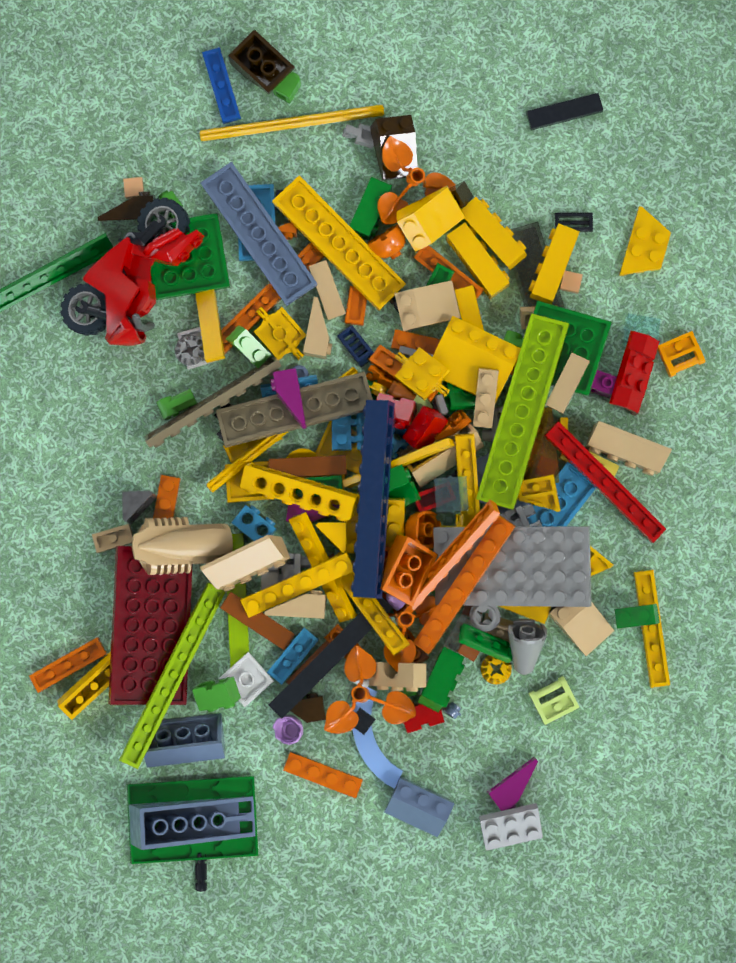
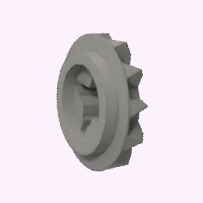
M193 335L184 336L178 340L175 347L177 359L182 364L188 366L201 362L204 358L202 340ZM187 343L191 346V348L195 347V349L192 351L193 357H191V355L188 352L185 353V350H187Z
M473 606L469 617L475 628L487 632L498 626L501 615L499 608L496 606ZM489 609L488 616L490 619L487 618L481 622L483 615L480 612L484 613Z

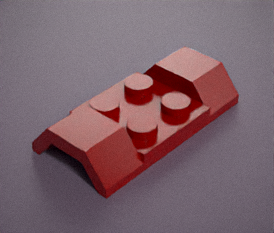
M630 331L609 402L611 405L623 407L631 411L630 414L634 416L639 414L660 341L650 335Z

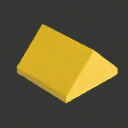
M346 523L316 524V527L342 554L346 552Z

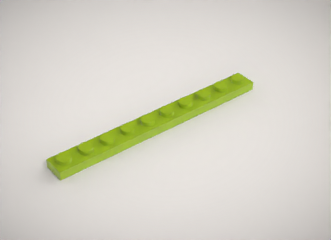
M211 583L206 584L119 761L133 768H139L225 594L224 590L216 589Z

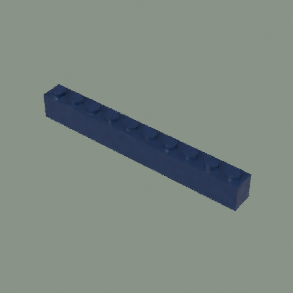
M366 400V405L363 408L365 424L362 426L364 439L361 445L362 463L359 467L361 483L358 485L360 499L357 504L358 522L355 526L357 542L354 544L356 558L353 563L354 581L351 585L353 597L382 599L383 590L380 588L384 575L395 403L389 400Z

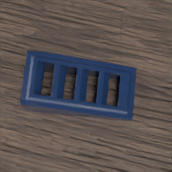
M353 325L337 335L338 339L360 367L370 362L369 358L374 352ZM354 333V336L350 338L348 341L344 340L349 335ZM357 339L359 340V341H358L356 344H354L352 347L349 346L350 344H352V343H353L354 341H356ZM363 345V348L361 350H359L357 353L354 352L356 349Z

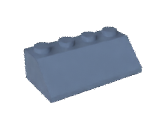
M222 714L162 720L144 756L147 768L224 759L225 742Z

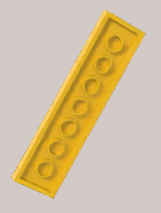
M300 175L272 200V203L378 311L395 296L394 293H398L406 285Z

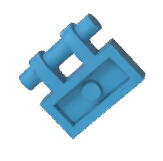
M363 412L357 414V419H351L350 415L332 420V451H351V443H357V450H361L364 439L362 426L365 424ZM351 427H357V436H351Z

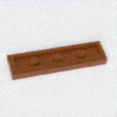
M346 455L269 459V468L298 477L347 475Z
M230 592L220 609L285 651L295 634L262 612L248 618L240 601L241 598Z

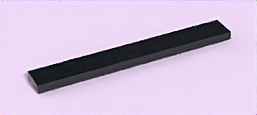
M383 597L382 599L376 598L386 613L393 608ZM361 612L268 704L281 719L373 628Z

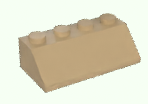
M601 421L593 425L585 445L586 448H589V452L596 455L602 453L607 455L606 458L614 462L618 460L623 461L625 466L632 469L636 467L641 468L643 473L650 476L660 473L672 450Z
M471 424L446 437L452 439L455 444L454 435L474 433L475 451L477 452L484 447L477 430ZM408 445L405 450L402 449L397 454L399 455L398 457H401L418 449ZM455 446L405 466L420 488L457 464Z
M266 535L200 568L216 589L226 592L234 589L235 584L239 582L243 584L251 581V577L256 574L260 576L268 573V569L273 566L275 568L286 564L285 561L290 559L282 537Z

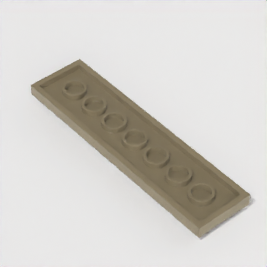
M273 356L265 361L259 369L255 367L145 435V442L149 448L160 446L168 436L172 438L181 432L180 429L184 426L190 427L197 423V418L200 416L206 417L214 412L213 408L218 405L222 407L228 404L230 398L234 395L237 397L241 396L247 391V387L251 385L254 387L263 382V377L267 375L273 376V372L280 371L278 369L281 367L280 362Z
M365 372L300 388L306 427L362 413L366 400H373ZM277 394L216 410L225 448L302 428Z

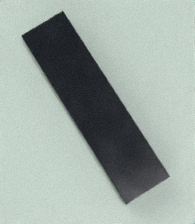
M599 93L528 110L526 115L530 130L532 131L602 113L603 106Z

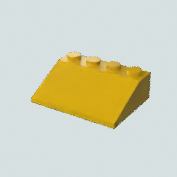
M452 316L433 358L449 369V373L443 379L444 381L475 396L477 393L479 368L499 370L496 404L518 359L521 348Z

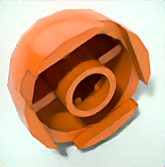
M396 224L388 228L381 235L374 237L367 244L380 258L386 259L391 257L393 260L401 255L400 250L406 242L405 234L400 226Z
M430 510L415 512L408 517L405 523V536L428 549L434 548L433 528L441 527V522L437 521L436 513Z

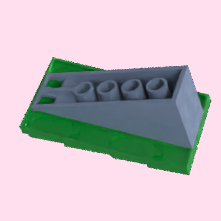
M254 776L126 784L130 864L259 856ZM198 853H202L201 858H197Z

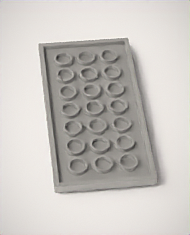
M590 526L515 527L463 606L591 607ZM465 527L433 528L434 552L438 554L436 560ZM490 527L486 529L483 536L475 541L472 548L461 557L459 563L450 569L448 575L437 584L435 588V605L440 603Z

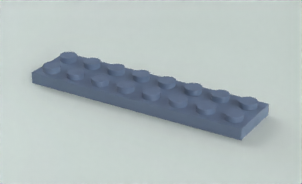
M232 162L201 182L206 193L286 307L318 285Z

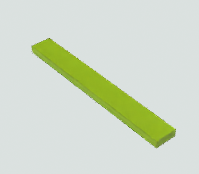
M244 533L232 534L233 552L244 546ZM239 582L235 584L234 589L227 591V596L232 592L241 599L246 597V583L241 584ZM228 614L231 668L246 653H250L249 630L246 625Z

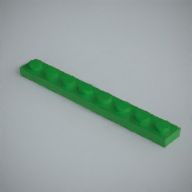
M104 233L1 288L0 312L101 259L109 249L113 248L107 234Z

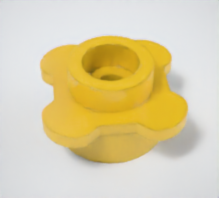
M373 382L372 386L369 385V388L372 389V394L376 396L379 393L386 394L387 388L377 382Z

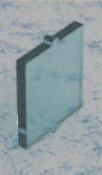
M628 313L626 326L623 328L625 330L623 344H627L630 331L647 334L657 340L658 336H660L659 327L661 319Z
M449 475L448 478H434L436 512L454 513L455 511L469 510L466 476L452 477Z

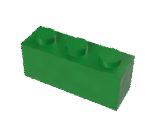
M373 177L370 178L350 223V227L361 238L370 241L372 236H376L379 226H376L380 219L377 209L378 200L384 193L392 192V185Z
M443 647L428 677L426 687L423 688L417 702L438 713L442 707L446 708L450 701L448 694L450 691H454L458 682L455 678L457 674L461 675L465 667L462 664L465 657Z

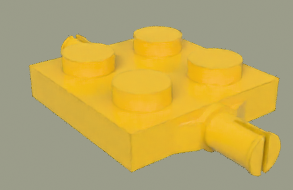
M261 306L256 312L263 321L253 333L278 361L288 353H292L299 361L304 355L297 346L306 337L305 332L283 307L279 308L275 313L268 315Z
M420 347L409 358L401 352L396 354L395 359L403 364L402 368L395 375L398 381L424 401L436 390L444 397L447 396L450 390L442 385V381L449 373L448 368Z

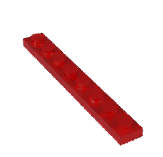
M559 421L547 431L544 436L651 543H654L662 535L666 528Z

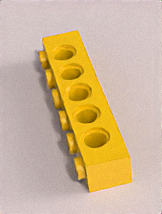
M255 463L245 465L240 488H244L247 493L264 494V498H277L282 500L281 502L284 504H297L303 510H317L320 515L329 516L330 514L336 516L337 520L344 522L354 518L360 496ZM260 478L265 479L266 486L260 484ZM278 483L284 486V492L278 489ZM296 488L302 491V497L297 496ZM314 494H318L321 497L320 503L314 500ZM333 499L339 502V508H335L332 505Z

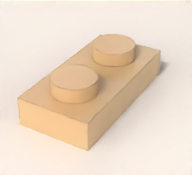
M130 524L92 534L96 552L101 553L115 549L116 546L132 544L133 533Z

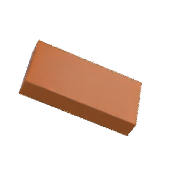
M350 286L345 324L363 326L367 299L354 286Z

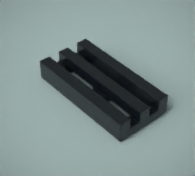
M593 213L554 214L555 229L558 223L562 225H589V227L570 228L580 232H593ZM559 218H589V221H559Z

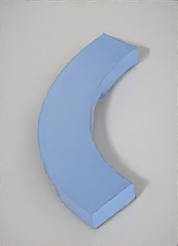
M367 687L370 696L375 697L377 691ZM368 699L364 703L356 702L353 711L357 712L361 707L371 715L374 701ZM372 725L365 735L354 728L355 743L366 765L380 780L395 789L403 770L392 764L381 752L374 738Z

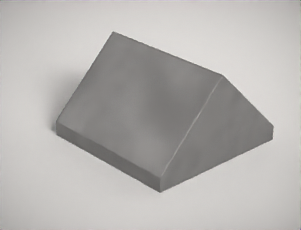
M151 491L122 492L123 520L132 524L157 498V495Z

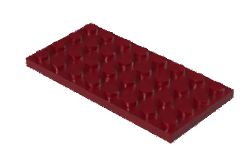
M116 546L109 705L147 704L190 618L193 564L191 565L190 573L177 572L176 574H171L170 572V574H164L163 572L161 575L157 573L156 575H148L140 561L134 559L132 546ZM188 669L170 705L187 704Z

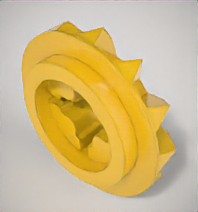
M490 655L482 661L481 674L487 682L497 685L509 679L512 673L510 662L506 663ZM490 663L496 666L498 664H501L500 670L503 675L498 674L497 672L495 674L490 675L493 671V668L490 665Z

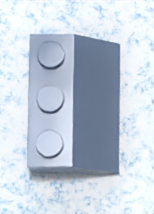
M400 776L384 813L438 837L455 803Z

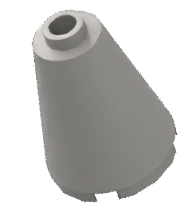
M518 619L513 621V625L508 626V636L514 669L518 673L526 675L534 670L547 637V628L542 623L540 625L535 624V620Z

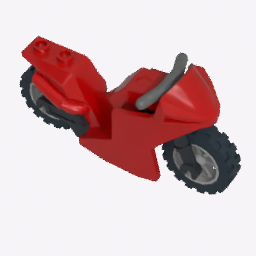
M157 198L153 202H148L146 207L141 209V215L137 219V222H139V225H137L139 232H128L124 239L119 238V243L112 249H109L85 274L83 280L86 283L84 285L78 284L76 285L77 287L69 289L70 292L64 295L63 298L65 299L63 302L61 301L60 306L62 307L60 313L64 318L62 320L69 329L78 334L89 336L97 335V332L104 331L106 327L105 340L110 345L134 346L145 343V332L155 327L153 322L143 324L140 319L147 315L156 304L155 285L151 283V266L154 262L178 266L189 258V253L194 248L199 247L203 241L202 239L205 237L198 230L187 235L190 232V219L188 218V213L180 204L168 198ZM165 212L164 217L159 215V213ZM170 212L173 213L175 218L168 220ZM177 222L176 228H174L172 223ZM89 296L87 302L82 299L83 297ZM93 297L96 298L98 303L91 305ZM75 311H77L78 313H80V315H79L77 318H76ZM86 316V323H81L80 320Z

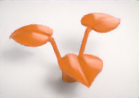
M393 136L388 137L382 150V160L385 167L391 172H396L400 168L402 171L408 172L406 177L408 185L399 197L393 192H387L378 200L377 209L381 222L390 225L397 223V211L408 206V203L401 198L412 186H418L422 182V186L426 188L425 196H428L445 186H448V188L453 187L455 183L441 173L433 172L425 178V172L421 168H405L413 160L411 148Z
M382 592V597L386 600V594ZM426 596L423 603L414 610L417 613L416 615L409 611H403L400 614H387L389 617L397 618L396 623L402 628L401 633L404 635L406 629L413 624L415 618L419 617L420 623L424 626L438 605H435L434 596ZM407 639L410 645L395 656H393L386 645L384 646V657L396 672H398V663L413 662L416 655V646L412 640Z
M354 646L347 656L344 667L345 675L349 681L356 682L360 680L357 684L358 686H355L351 691L353 698L352 706L350 708V705L345 701L332 703L326 713L324 730L334 734L353 730L359 721L357 713L353 711L356 702L364 703L370 699L385 705L382 709V715L388 723L394 725L402 724L415 717V706L406 694L399 691L388 693L386 701L370 696L369 690L362 686L363 679L373 677L377 668L376 661L359 646Z

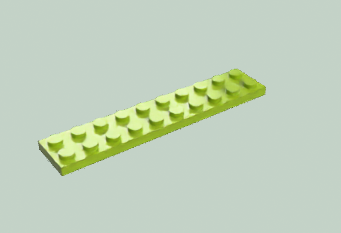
M531 313L477 494V500L484 502L492 500L498 506L514 510L569 323Z

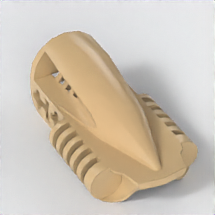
M173 517L168 519L146 518L139 532L133 534L132 538L134 559L140 561L148 575H156V573L161 575L163 572L164 574H170V572L171 574H176L177 572L190 573L192 564H208L231 553L233 550L232 533L228 524L189 525L187 517H175V519Z

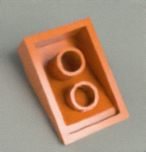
M397 535L388 553L380 589L413 607L438 554L407 536Z

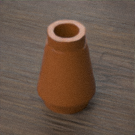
M395 380L387 394L394 396V399L399 401L401 398L414 401L417 396L403 383Z

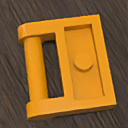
M693 331L662 343L657 349L670 378L675 376L677 372L696 364L701 365L705 363L704 355ZM694 352L695 357L673 366L672 360Z

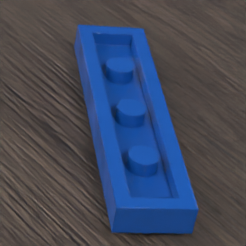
M220 47L202 52L223 124L240 120L241 116Z

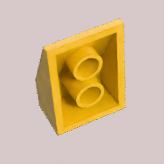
M448 186L397 211V223L415 252L432 244L465 218Z

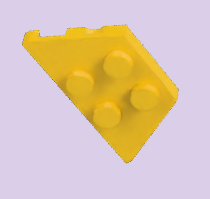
M641 206L637 210L619 276L660 270L662 267L671 232Z

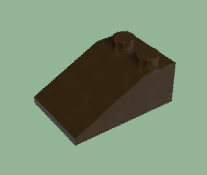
M255 29L228 55L230 64L241 75L268 94L295 69V66Z
M403 115L375 119L370 126V131L382 181L406 178L408 172L402 171L401 168L396 172H391L385 167L382 160V150L388 137L393 136L397 140L406 143L413 152V160L405 168H418L416 134L412 116Z

